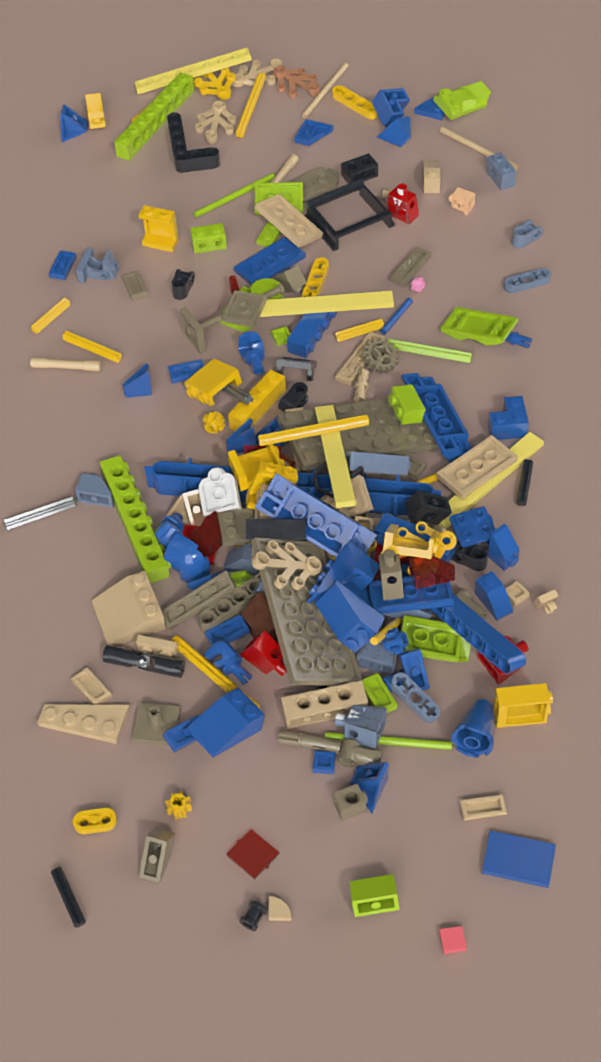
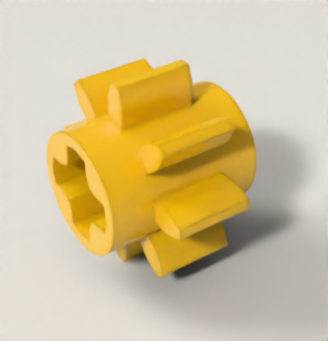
M216 411L210 412L209 415L205 414L202 420L204 422V429L210 434H217L225 427V419L222 414Z
M182 791L177 794L171 793L170 800H165L166 807H168L166 809L167 815L173 814L175 820L182 817L186 819L187 812L192 811L190 796L185 797Z

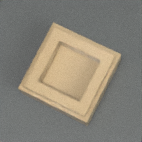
M518 581L505 588L509 600L514 607L530 597V592Z

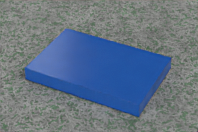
M490 830L482 874L549 888L556 844Z

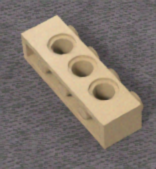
M350 681L343 685H331L324 689L308 690L300 694H289L281 697V705L286 727L291 729L333 720L336 718L337 713L348 715L353 705L368 706V699L363 682Z

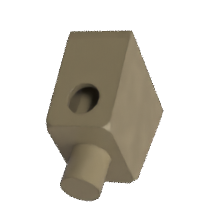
M386 550L383 554L379 555L383 600L402 599L404 595L399 554H395L393 550ZM394 576L395 583H388V577Z

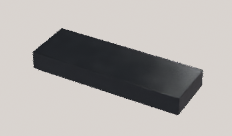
M246 519V540H253L255 537L305 540L306 519Z

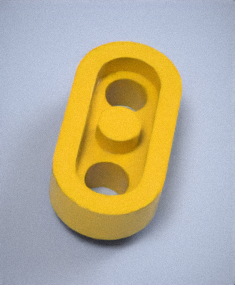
M110 808L84 810L78 812L73 817L74 829L79 834L107 832L112 830L117 824L116 814ZM105 820H110V821H109L108 823H106V824L103 823V821H105ZM85 822L88 823L86 826H81Z

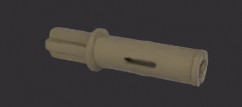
M280 731L278 737L280 743L297 745L299 749L300 747L336 752L337 754H340L342 740L306 735L303 732L297 734Z

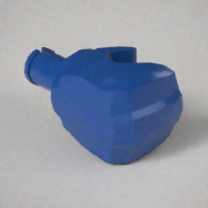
M245 332L239 336V352L245 362L252 365L254 374L260 375L264 372L262 361L265 358L263 341H261L257 332Z
M176 512L171 516L167 515L155 531V536L162 545L167 547L176 533L184 536L182 533L184 530L183 516Z
M219 640L205 652L204 657L209 661L222 655V659L214 662V665L217 668H223L222 672L225 675L232 673L242 685L248 683L243 675L251 680L252 675L241 665L243 658L227 641Z

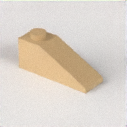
M423 160L424 193H440L439 160Z

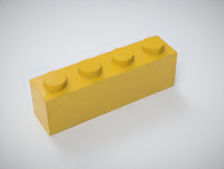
M270 369L249 392L253 402L246 405L240 401L228 414L230 429L236 431L250 418L253 420L254 426L286 392L285 376Z

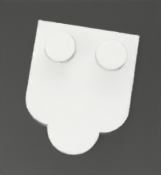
M222 468L211 469L208 473V478L203 479L199 484L203 516L208 518L218 515L217 512L242 509L236 478L230 473H226Z

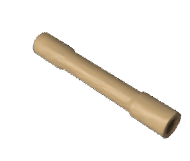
M292 154L270 183H280L297 164L299 158Z
M32 357L30 361L31 368L101 371V361L57 360Z

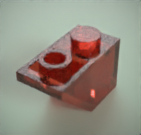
M216 511L205 517L203 523L191 533V541L198 545L197 550L210 558L222 546L218 513Z
M432 556L431 559L409 558V571L416 589L455 580V566L435 556Z

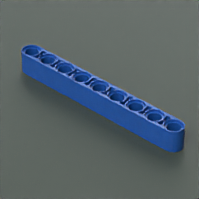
M414 561L401 564L402 577H409L407 569ZM420 566L419 575L429 574L425 569H423ZM411 568L410 573H417V569ZM454 594V605L429 608L503 673H511L526 665V657L519 648Z

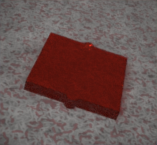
M251 829L241 840H237V844L226 855L255 880L265 869L269 868V864L279 855V852Z

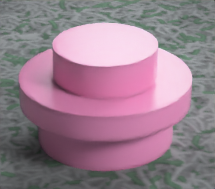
M416 277L412 281L411 290L413 292L419 293L425 287L426 282L424 278Z

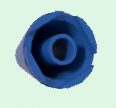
M485 699L476 700L454 729L451 741L452 744L453 742L456 744V749L460 753L469 757L479 758V755L485 754L487 756L492 751L494 746V707L489 701Z

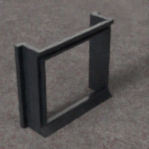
M362 179L306 201L307 214L304 216L323 232L322 239L332 251L339 249L340 237L381 220L389 228L395 226V223L392 221V212H389L364 185ZM359 190V195L377 215L335 231L316 207Z

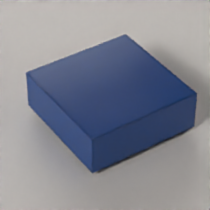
M314 751L313 773L334 774L336 752Z

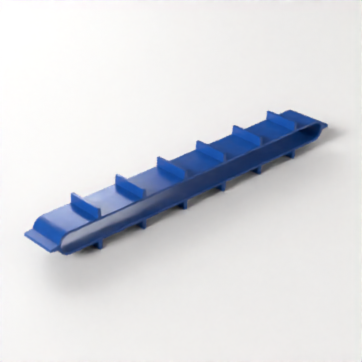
M190 457L188 463L159 461L153 466H145L148 487L155 488L158 494L181 496L182 493L199 489L200 482L208 478V473L213 468H222L231 475H233L230 466L193 464ZM313 471L312 474L297 472L298 481L295 483L296 485L319 499L325 496V494L317 491L314 487ZM317 474L318 487L331 492L332 487L329 475ZM397 475L396 481L365 478L373 510H370L369 513H388L394 515V517H397V515L408 516L404 502L418 490L441 495V491L434 490L430 484L400 481V475ZM238 486L240 502H246V495L249 489L241 491Z

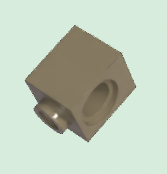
M358 784L333 792L334 804L341 820L366 812L368 798L365 791L360 790ZM348 800H355L356 802H355V803H348L347 801H348Z

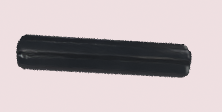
M525 459L523 461L516 501L518 506H525L527 503L533 468L532 460Z
M57 867L51 870L53 880L74 927L78 928L86 923L63 869Z

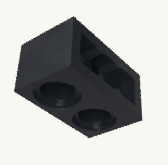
M369 153L341 163V176L348 184L360 179L363 182L378 177V163Z

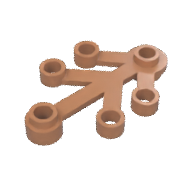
M282 65L274 68L273 75L278 79L277 90L285 92L286 84L284 79L288 80L290 98L298 96L295 84L308 90V93L313 97L320 93V85L316 83V74L306 75L304 68L286 70V67Z

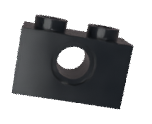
M420 490L404 502L408 518L416 521L438 525L452 513L447 497Z

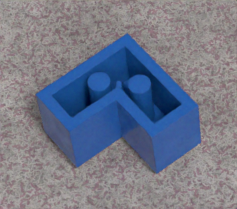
M404 88L379 90L372 100V104L383 126L386 127L396 118L403 117V110L410 99Z
M522 396L504 397L503 411L489 413V434L497 440L523 438L528 434L529 421Z

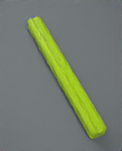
M388 339V344L393 343V349L397 348L398 351L470 363L472 360V353Z

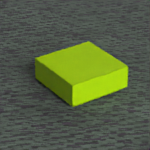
M287 326L271 331V336L277 346L286 344L287 339L291 335Z

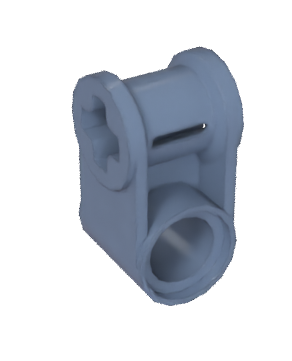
M532 220L525 221L514 228L512 245L516 248H524L531 242L538 240L543 233V229L534 225Z

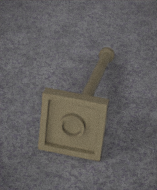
M279 284L276 288L261 295H266V298L269 299L275 295L284 294L285 289L282 284ZM185 306L180 309L183 334L199 354L206 352L203 329L222 321L224 312L199 323Z

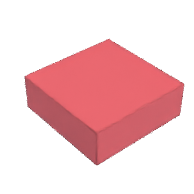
M462 926L439 930L444 954L467 950Z

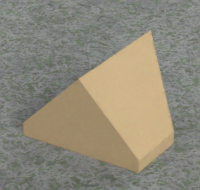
M199 489L182 493L167 514L171 516L173 513H180L183 516L184 526L206 527L210 525L209 517L205 518L203 516Z

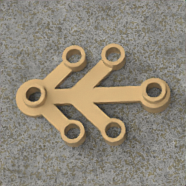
M278 58L272 59L270 66L260 69L261 62L254 60L252 61L249 74H247L248 66L241 65L239 72L235 74L236 80L232 85L235 87L243 85L253 86L255 81L250 79L256 80L260 72L268 73L274 71L276 66L282 65V60ZM274 75L265 76L267 84L274 85L276 83Z
M215 101L212 109L197 115L199 123L194 126L195 132L202 133L204 127L212 124L211 129L205 132V138L209 144H214L218 139V124L225 129V134L231 135L234 133L233 125L236 124V116L231 115L227 111V106L223 101ZM221 114L227 118V122L220 117Z
M270 540L266 544L265 549L269 554L275 553L281 559H271L262 551L257 552L252 558V565L257 570H263L266 567L286 568L274 580V585L279 589H283L287 585L290 576L296 569L303 571L300 576H296L291 581V586L295 590H300L305 585V580L309 575H317L322 566L318 558L314 556L306 557L293 543L287 542L280 548L274 540ZM291 555H294L299 561H295Z

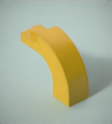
M101 94L85 95L90 129L106 127Z

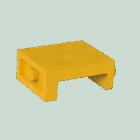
M144 205L138 215L139 219H143L145 228L142 245L173 252L179 242L175 211Z
M214 358L184 383L189 397L212 407L215 405L213 396L230 382L239 386L242 380L237 368Z
M273 444L267 445L264 449L237 456L235 450L227 452L229 466L241 491L249 489L260 461L285 466L284 460L279 458L278 447Z
M260 461L246 495L247 508L255 509L258 490L262 484L270 485L276 473L293 483H297V469L290 466L277 465L272 462Z
M390 524L385 532L383 552L393 550L395 554L431 559L434 553L437 554L440 547L441 537H437L438 531L433 532L429 541L397 537L399 525Z

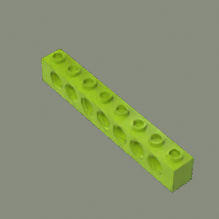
M180 72L114 141L117 157L130 161L164 125L168 114L176 112L193 94V76Z
M121 455L100 461L103 478L112 493L113 502L142 571L146 572L150 584L169 578L171 564L164 560V547L161 543L158 544V539L155 536L156 529L152 530L151 527L153 526L150 515L146 516L147 508L144 501L140 502L141 494L139 489L134 488L135 480L133 475L128 474L130 470L127 461L123 462Z

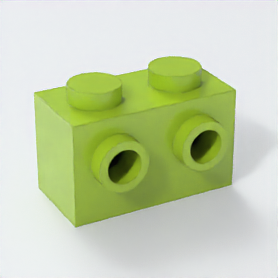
M223 223L190 228L194 254L227 249Z
M414 386L392 387L391 394L388 396V402L392 405L395 416L399 419L401 425L422 423L425 407Z
M394 874L349 881L355 917L400 910Z

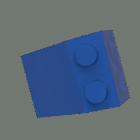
M338 581L315 602V605L339 641L355 653L377 634L385 619L384 616Z
M238 687L218 699L187 727V731L212 757H215L261 731L265 714Z

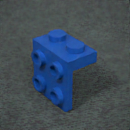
M485 506L451 515L449 518L462 547L485 541L489 546L490 534L496 529L493 519L488 514Z

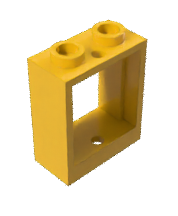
M547 683L496 688L494 699L496 727L547 723L548 714H551L550 704H553L552 691H548Z

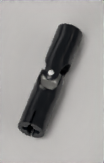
M106 645L103 651L102 660L105 663L124 667L139 666L138 668L144 671L182 678L185 671V660L146 652L138 653L132 649ZM150 656L155 660V666L152 669L147 668L151 663Z

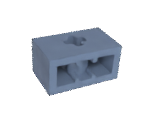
M501 152L488 156L486 173L500 190L515 186L516 170Z

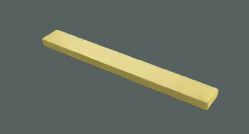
M247 47L141 79L134 83L137 93L141 94L168 86L180 72L194 78L250 61L252 58Z
M392 291L271 299L266 301L260 317L394 307Z
M333 405L315 407L318 424L337 420ZM340 432L322 434L320 437L336 508L355 506L356 500Z
M531 432L525 435L510 448L518 456L517 462L465 498L461 499L457 494L449 500L452 513L438 525L448 528L451 525L449 521L451 515L468 511L523 464L525 459H528L544 445V441Z

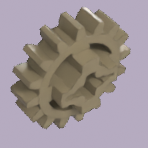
M379 337L378 341L375 338L367 341L362 349L361 357L365 358L363 363L369 364L367 366L368 369L372 367L374 373L378 370L379 374L382 375L383 371L388 374L390 370L393 371L399 363L400 355L396 354L397 348L393 349V343L388 344V339L384 342Z

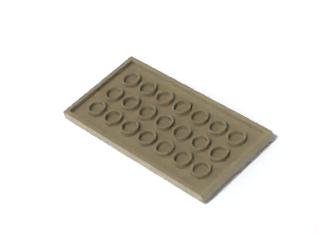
M388 398L333 406L337 420L361 415H368L369 418L368 426L339 431L344 451L404 455L439 449L424 419L422 423L401 425L399 419L395 416L392 405L388 402ZM315 409L281 413L277 417L282 430L318 424ZM320 435L288 441L302 470L315 469L326 461Z
M255 537L251 541L255 555L257 552L262 551L271 559H281L275 553L269 554L265 549L266 544L270 540H274L282 548L287 542H291L306 557L314 556L318 558L322 565L317 575H309L305 580V585L300 590H295L291 586V581L296 576H300L303 570L296 569L283 589L277 588L274 585V580L286 568L266 567L263 570H259L290 685H343L350 681L357 682L363 680L355 652L339 641L315 605L316 601L309 604L306 602L310 596L309 590L315 583H318L316 581L317 577L322 571L325 572L323 567L327 563L324 550L310 541ZM291 555L295 561H299L294 555Z

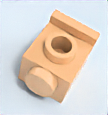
M458 187L449 197V202L452 203L451 207L468 215L475 206V193Z

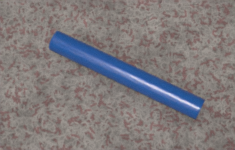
M407 298L380 330L383 335H386L413 303L411 298Z

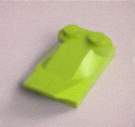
M482 81L452 90L443 88L439 91V94L434 96L433 101L450 120H454L485 108L491 91Z
M404 615L401 631L407 634L409 644L403 650V653L419 648L424 658L451 662L469 661L471 644L448 624Z

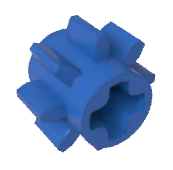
M398 628L388 630V633H385L386 637L383 639L385 649L390 652L393 651L394 655L403 653V650L409 644L407 634L404 631H398Z

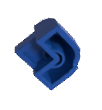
M176 533L166 548L164 560L168 561L175 571H180L181 580L188 583L210 575L208 557H203L197 550L198 545Z

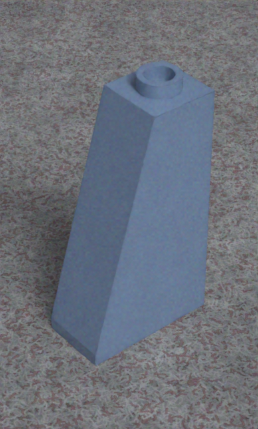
M344 451L349 471H355L362 466L364 472L408 475L410 470L409 456Z

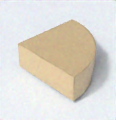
M269 896V921H292L291 912L287 904L279 898Z

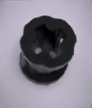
M251 900L249 902V909L240 918L239 922L247 929L256 931L259 921L263 915L267 914L268 910L261 903Z

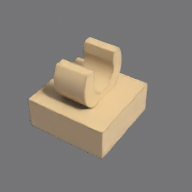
M554 589L537 597L533 604L536 609L543 607L548 615L557 609L554 600L558 597V594Z

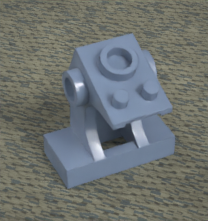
M86 248L76 269L78 282L85 283L87 278L106 281L115 279L120 266L109 249L106 250L105 257L102 260L95 259L93 248Z

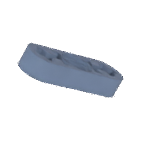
M540 268L507 277L504 282V290L508 293H516L548 284L551 272L546 268ZM530 279L531 282H525L523 280Z
M397 673L390 681L392 691L424 722L434 723L440 716L439 706L405 673ZM402 680L404 682L403 685L397 686L398 681ZM410 687L411 689L405 694V690ZM410 694H418L420 696V702H412L410 699ZM425 702V706L420 709L419 707ZM427 710H428V711H430V710H433V711H434V713H433L432 715H430V716H428V715L426 714V713H427Z

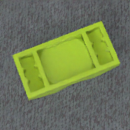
M456 307L442 325L441 332L460 341L472 339L486 346L497 345L505 341L517 324L518 317Z

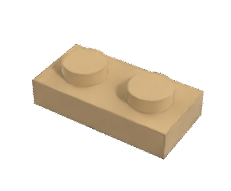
M142 635L137 637L136 644L139 653L146 652L178 658L177 642Z

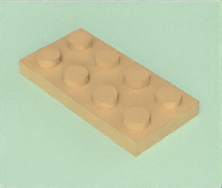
M280 194L256 204L255 209L298 248L322 238L323 232Z
M491 435L438 471L437 478L463 499L517 462L518 456Z

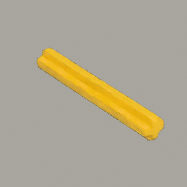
M65 331L62 334L63 340L116 363L122 360V354L69 331Z

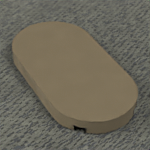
M318 167L287 182H303V203L310 199L335 189L339 184V175L332 168L324 169V167Z

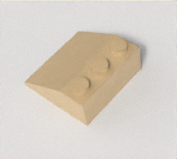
M145 571L125 577L91 600L108 645L118 646L137 639L138 635L147 636L166 629L164 616Z

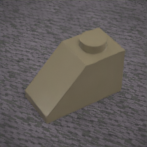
M298 265L284 269L271 277V279H275L283 285L286 293L291 291L297 293L307 283Z
M154 828L146 835L139 872L140 878L157 883L161 882L172 854L175 833Z

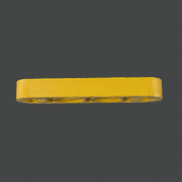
M337 85L333 87L332 96L335 100L368 119H376L378 117L371 102L344 86Z
M324 257L315 259L301 297L320 296L329 271L328 259ZM320 275L321 278H314V276ZM310 287H317L316 290H311V289H309V288H310Z

